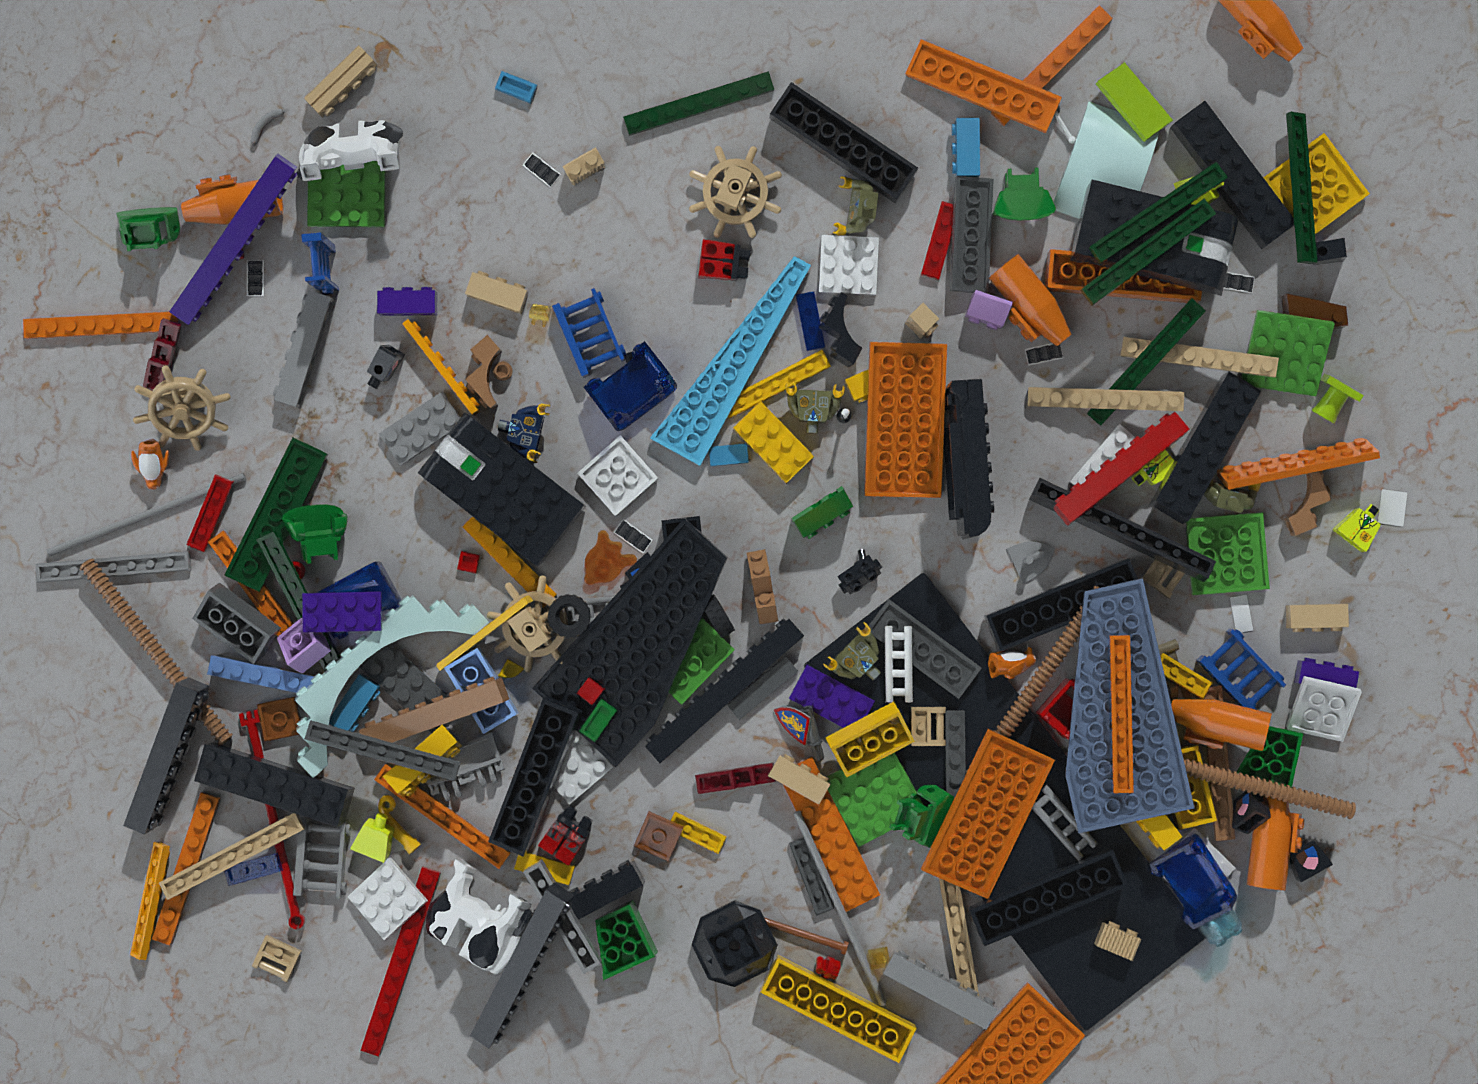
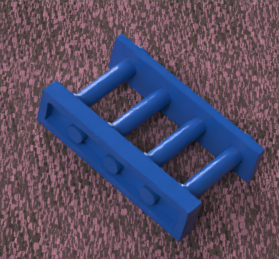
M321 232L301 234L302 242L310 248L312 277H305V281L324 295L334 294V291L339 290V286L331 281L329 256H331V253H336L335 244Z
M595 288L591 289L592 297L569 307H561L559 303L552 306L583 378L590 376L589 370H591V367L617 356L623 362L625 361L624 355H627L623 344H618L601 303L604 302L601 292H596ZM597 303L601 314L575 325L568 324L566 318L569 317V314ZM602 321L605 322L608 329L607 332L581 343L580 341H575L574 335H576V332ZM612 338L616 349L593 359L583 360L581 353L585 349Z
M1228 629L1226 632L1231 637L1212 656L1206 657L1201 655L1196 661L1222 686L1224 691L1238 705L1256 709V703L1276 684L1283 688L1286 686L1283 682L1284 677L1278 671L1274 672L1243 640L1244 635L1239 630ZM1237 642L1244 651L1225 670L1219 671L1215 666L1216 662ZM1251 657L1258 665L1238 684L1235 683L1233 685L1228 680L1230 675L1247 658ZM1264 671L1271 679L1251 698L1248 697L1246 699L1242 695L1243 689Z

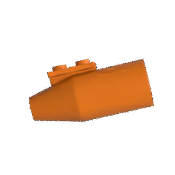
M1218 0L1242 26L1238 30L1242 38L1263 59L1271 52H1274L1290 62L1304 49L1286 14L1273 0Z
M230 174L219 176V180L212 181V178L201 179V183L195 185L199 195L181 203L184 220L197 223L229 224L258 180L237 183V176L231 177ZM278 197L273 202L276 205L270 215L266 213L263 218L283 215L282 197L281 199Z
M1019 254L1010 259L989 277V280L1002 296L1012 302V309L1008 313V318L1013 325H1017L1021 329L1020 333L1026 340L1033 342L1042 335L1055 346H1058L1072 335L1056 299Z
M1173 699L1171 706L1175 722L1187 727L1184 740H1188L1189 743H1200L1207 745L1211 749H1222L1224 742L1263 751L1272 713L1215 699Z
M1269 796L1267 800L1271 818L1253 830L1246 885L1285 891L1290 852L1297 853L1298 849L1302 847V838L1299 836L1300 830L1304 828L1305 820L1302 818V814L1290 812L1288 801L1283 802L1282 799L1278 801L1276 798L1271 799Z

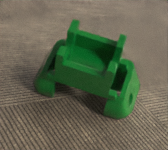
M1012 168L1007 169V173H1005V188L997 196L992 215L1019 221L1037 220L1052 215L1056 207L1049 191L1039 187V168H1034V172L1031 175H1012Z
M176 207L145 208L116 213L121 240L126 245L127 251L146 248L159 249L162 244L175 241L180 234L181 228ZM165 221L167 235L162 240L159 222Z
M329 504L307 505L289 510L283 515L282 520L291 538L295 541H300L301 558L303 561L309 564L311 563L312 556L328 555L333 557V560H338L337 541H340L341 536H344L348 522V515L341 508Z
M936 785L921 786L916 794H911L910 798L897 801L900 807L895 823L890 824L889 828L893 831L904 830L902 834L904 838L914 840L923 846L931 848L951 807L954 796ZM923 797L931 802V804L926 807L915 799Z

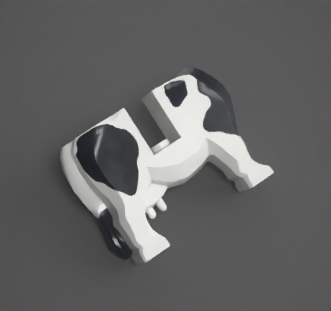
M384 120L374 122L358 121V135L342 137L340 124L318 126L305 138L304 144L300 149V168L296 172L297 177L303 181L318 180L322 177L320 169H331L344 165L345 170L364 168V163L378 161L381 171L399 169L397 155L398 147L401 144L400 139L403 137V130L397 125Z
M455 859V875L448 883L446 889L430 904L427 910V933L431 937L440 940L443 945L456 948L466 928H471L472 930L459 955L483 970L490 971L493 974L501 973L507 966L532 918V910L529 909L532 904L520 896L510 894L507 909L503 908L500 910L501 905L498 904L495 910H492L487 902L469 895L470 884L477 869L464 861Z

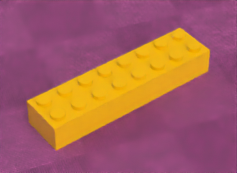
M778 954L760 988V993L897 1063H900L917 1029L914 1023Z

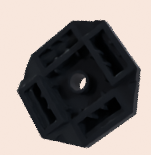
M733 900L701 916L691 944L708 980L736 987L768 971L778 946L761 909L737 900ZM731 941H738L740 947L733 950L729 947V943Z

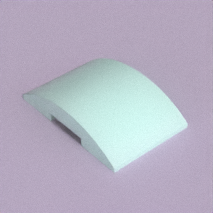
M1088 102L1067 166L1053 201L1056 207L1055 211L1079 219L1086 188L1092 179L1140 191L1159 132L1143 142L1118 111Z

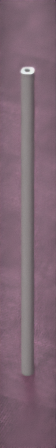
M244 473L228 479L234 481V485L246 480V476ZM210 486L46 550L49 556L55 555L206 496Z
M797 811L793 815L877 1001L880 1006H884L887 1004L805 820L801 812Z

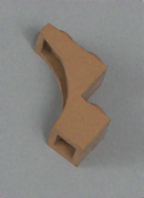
M486 335L470 349L473 353L471 355L473 360L478 365L480 363L482 365L465 380L468 382L466 387L473 394L477 392L481 397L479 399L480 403L485 408L490 407L493 410L498 404L490 391L489 373L494 360L502 351Z
M1322 471L1306 474L1307 491L1305 498L1294 513L1284 518L1291 536H1296L1316 528L1317 518L1310 509L1331 501V491L1323 482L1322 478H1324Z
M764 549L747 552L759 624L777 622L778 615L766 551Z

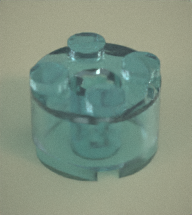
M1223 902V906L1215 904L1209 907L1200 915L1202 919L1200 921L1196 920L1197 926L1210 944H1215L1217 947L1224 945L1227 939L1237 936L1243 931L1241 920L1228 902Z

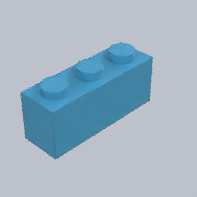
M956 118L955 124L951 126V134L955 135V143H952V154H955V162H952V173H955V177L979 178L980 118Z
M359 674L330 716L329 724L333 727L355 732L359 726L357 722L360 717L364 718L370 710L368 707L372 700L375 702L379 697L381 686L364 674Z

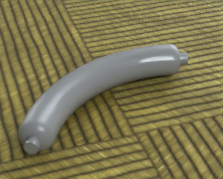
M273 110L257 122L251 135L250 142L252 146L258 143L263 127L272 119L283 116L285 110Z

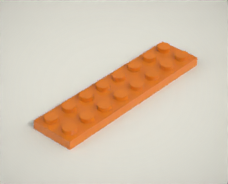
M922 39L905 73L907 77L1043 133H1047L1062 99L1061 96Z
M1357 438L1353 442H1338L1334 446H1319L1314 450H1300L1298 453L1281 454L1276 458L1266 457L1256 462L1246 461L1237 466L1227 465L1223 469L1217 470V477L1230 490L1380 459V452L1367 439Z
M812 756L797 763L799 766L802 763L812 769L811 773L815 775L820 773ZM783 785L796 812L800 811L845 911L847 912L880 896L867 866L828 790L818 805Z

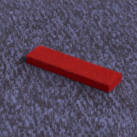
M941 202L921 271L922 276L936 280L940 279L952 237L953 204Z
M217 474L214 475L187 541V546L202 552L206 551L209 544L208 541L212 537L234 481Z

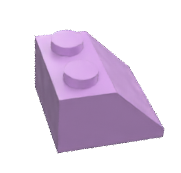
M975 290L971 296L965 317L969 318V322L975 324L982 322L987 324V328L993 330L1001 329L1008 316L1012 302Z
M303 617L277 637L287 665L302 674L331 651L327 639L322 632L303 633Z

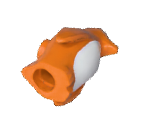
M149 439L139 444L138 458L134 451L131 452V459L136 470L144 477L147 488L155 490L160 488L161 477L169 464V451L166 450L165 457L163 458L159 442L155 439Z
M1028 647L1023 653L1017 650L991 653L988 660L991 678L1004 675L1005 678L1014 679L1017 675L1032 667L1036 662V657L1031 647Z

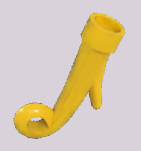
M385 795L379 800V813L388 816L386 824L394 828L393 837L404 846V849L410 855L421 844L389 813L394 810L396 802L393 797ZM386 801L390 803V807L388 808L385 807Z

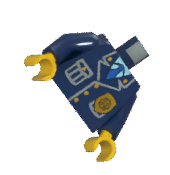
M548 404L533 405L519 409L516 414H512L510 422L500 420L498 424V431L508 433L507 441L510 442V447L522 457L534 463L538 462L534 460L535 455H541L538 452V446L545 419L543 415H550V413H545V408L550 407Z

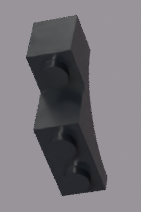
M841 292L836 296L833 295L830 299L828 311H824L819 321L821 324L819 328L836 338L830 347L832 351L829 356L850 367L854 365L863 348L852 339L845 326L844 305L848 296Z

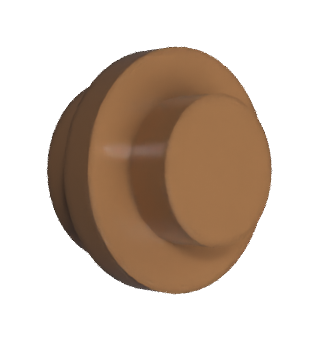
M502 361L494 366L493 373L498 380L505 381L512 376L513 370L509 363Z

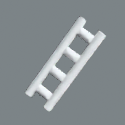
M885 626L886 702H893V696H905V702H913L912 626H904V632H893L892 626ZM893 640H904V651H893ZM893 659H904L905 670H893ZM893 677H905V688H893Z

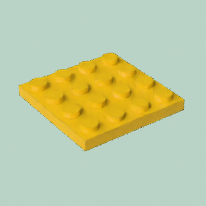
M1325 133L1308 144L1315 234L1370 194ZM1288 159L1263 178L1294 218L1290 161Z

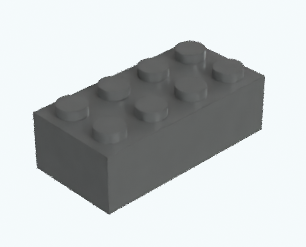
M221 583L208 590L192 618L253 664L265 656L281 627Z

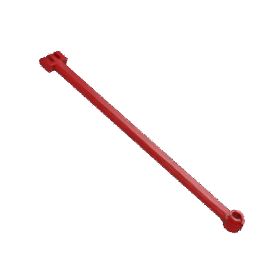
M258 709L254 710L255 718H253L251 711H247V720H245L244 713H239L241 727L247 726L253 755L264 759L256 724L260 722ZM265 804L269 824L272 825L279 821L276 807ZM281 841L274 846L291 915L289 926L293 929H298L299 926L300 929L305 924V917L300 914L297 898L293 895V880L284 841ZM296 917L301 919L300 924L295 923Z

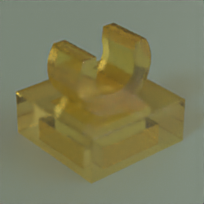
M532 304L529 311L532 325H535L538 319L542 320V327H545L551 314V306Z
M887 946L868 949L871 969L884 968L889 960Z

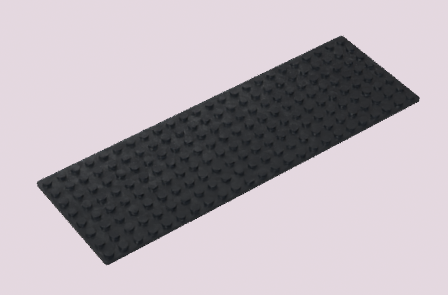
M921 573L889 599L980 666L981 670L958 699L912 665L913 702H905V696H893V701L899 709L910 733L911 707H946V711L964 710L965 767L968 770L987 730H997V725H1001L1000 721L1004 720V715H1008L1007 711L1011 710V705L1014 706V701H1017V697L1020 695L1004 675L991 678L988 667L989 655L925 573ZM886 601L804 664V668L806 665H809L874 700L875 702L868 715L892 703L886 702L885 644L876 638L879 653L877 655L878 660L873 665L881 673L874 680L866 673L860 678L856 677L854 679L841 677L832 670H828L823 664L829 665L831 660L828 657L830 656L834 659L860 634L856 629L857 627L863 630L865 628L864 622L869 626ZM893 659V670H905V660ZM893 677V688H905V677ZM1028 708L1029 711L1025 712L1026 716L1021 718L1022 721L1018 722L1019 726L1014 728L1015 732H1011L1012 736L1008 738L1055 760L1042 788L1047 785L1074 815L1065 777L1067 756L1031 709ZM931 713V740H936V713ZM944 713V740H945V713ZM909 744L895 752L916 792L924 785H936L946 791L945 746H911ZM1041 790L1036 802L1045 795ZM923 797L920 798L924 806L928 807L931 802ZM1049 801L1042 809L1050 816L1057 810V807ZM1031 809L989 898L1078 861L1033 809ZM1064 815L1054 822L1061 831L1070 824ZM1121 825L1088 831L1098 844L1094 848L1087 844L1080 852L1084 855L1083 858L1111 848L1115 853L1128 887L1011 935L1084 1030H1089L1206 937ZM1076 829L1067 836L1074 845L1083 839ZM1111 921L1120 925L1119 929L1125 932L1128 928L1138 933L1137 937L1141 939L1133 961L1094 944L1103 922L1108 924Z

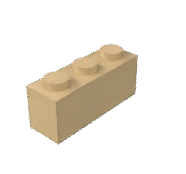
M478 271V273L472 272L465 294L468 297L522 314L528 291L521 284L514 283L513 286L507 284V280L496 277V279L489 278V274Z
M922 303L909 315L905 324L920 339L924 336L928 338L939 326L937 324L939 318Z
M1348 604L1286 605V628H1292V632H1304V628H1312V632L1324 631L1323 628H1331V631H1343V627H1349Z
M784 754V756L779 755L768 776L819 805L830 786V783L827 782L829 778L820 773L818 775L811 773L812 769L803 763L801 766L794 763L795 759L787 754Z

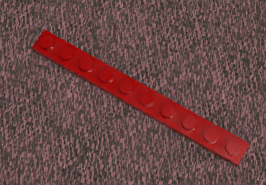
M424 866L421 868L416 887L428 901L402 925L360 1051L378 1057L381 1053L427 916V910L431 904L441 874L439 871Z

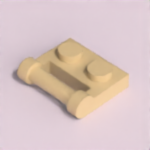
M1154 559L1142 579L1170 599L1173 595L1172 591L1185 573L1178 570L1165 588L1162 586V583L1173 568Z
M911 707V735L915 741L911 743V746H946V740H944V713L946 707ZM931 713H936V740H931Z
M266 935L252 967L256 969L259 967L282 978V981L288 982L302 950ZM263 956L286 966V970L284 971L262 961Z

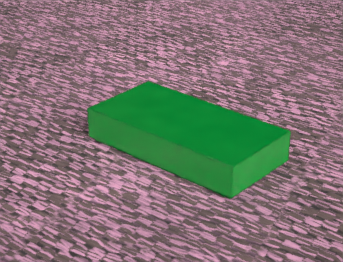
M601 699L580 729V732L593 742H596L618 710Z

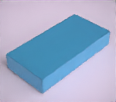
M501 71L495 90L531 104L538 86Z
M747 444L714 446L709 450L710 466L749 463Z

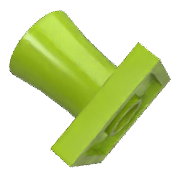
M1323 374L1321 381L1330 387L1311 411L1335 424L1348 397L1360 402L1364 395L1334 377Z

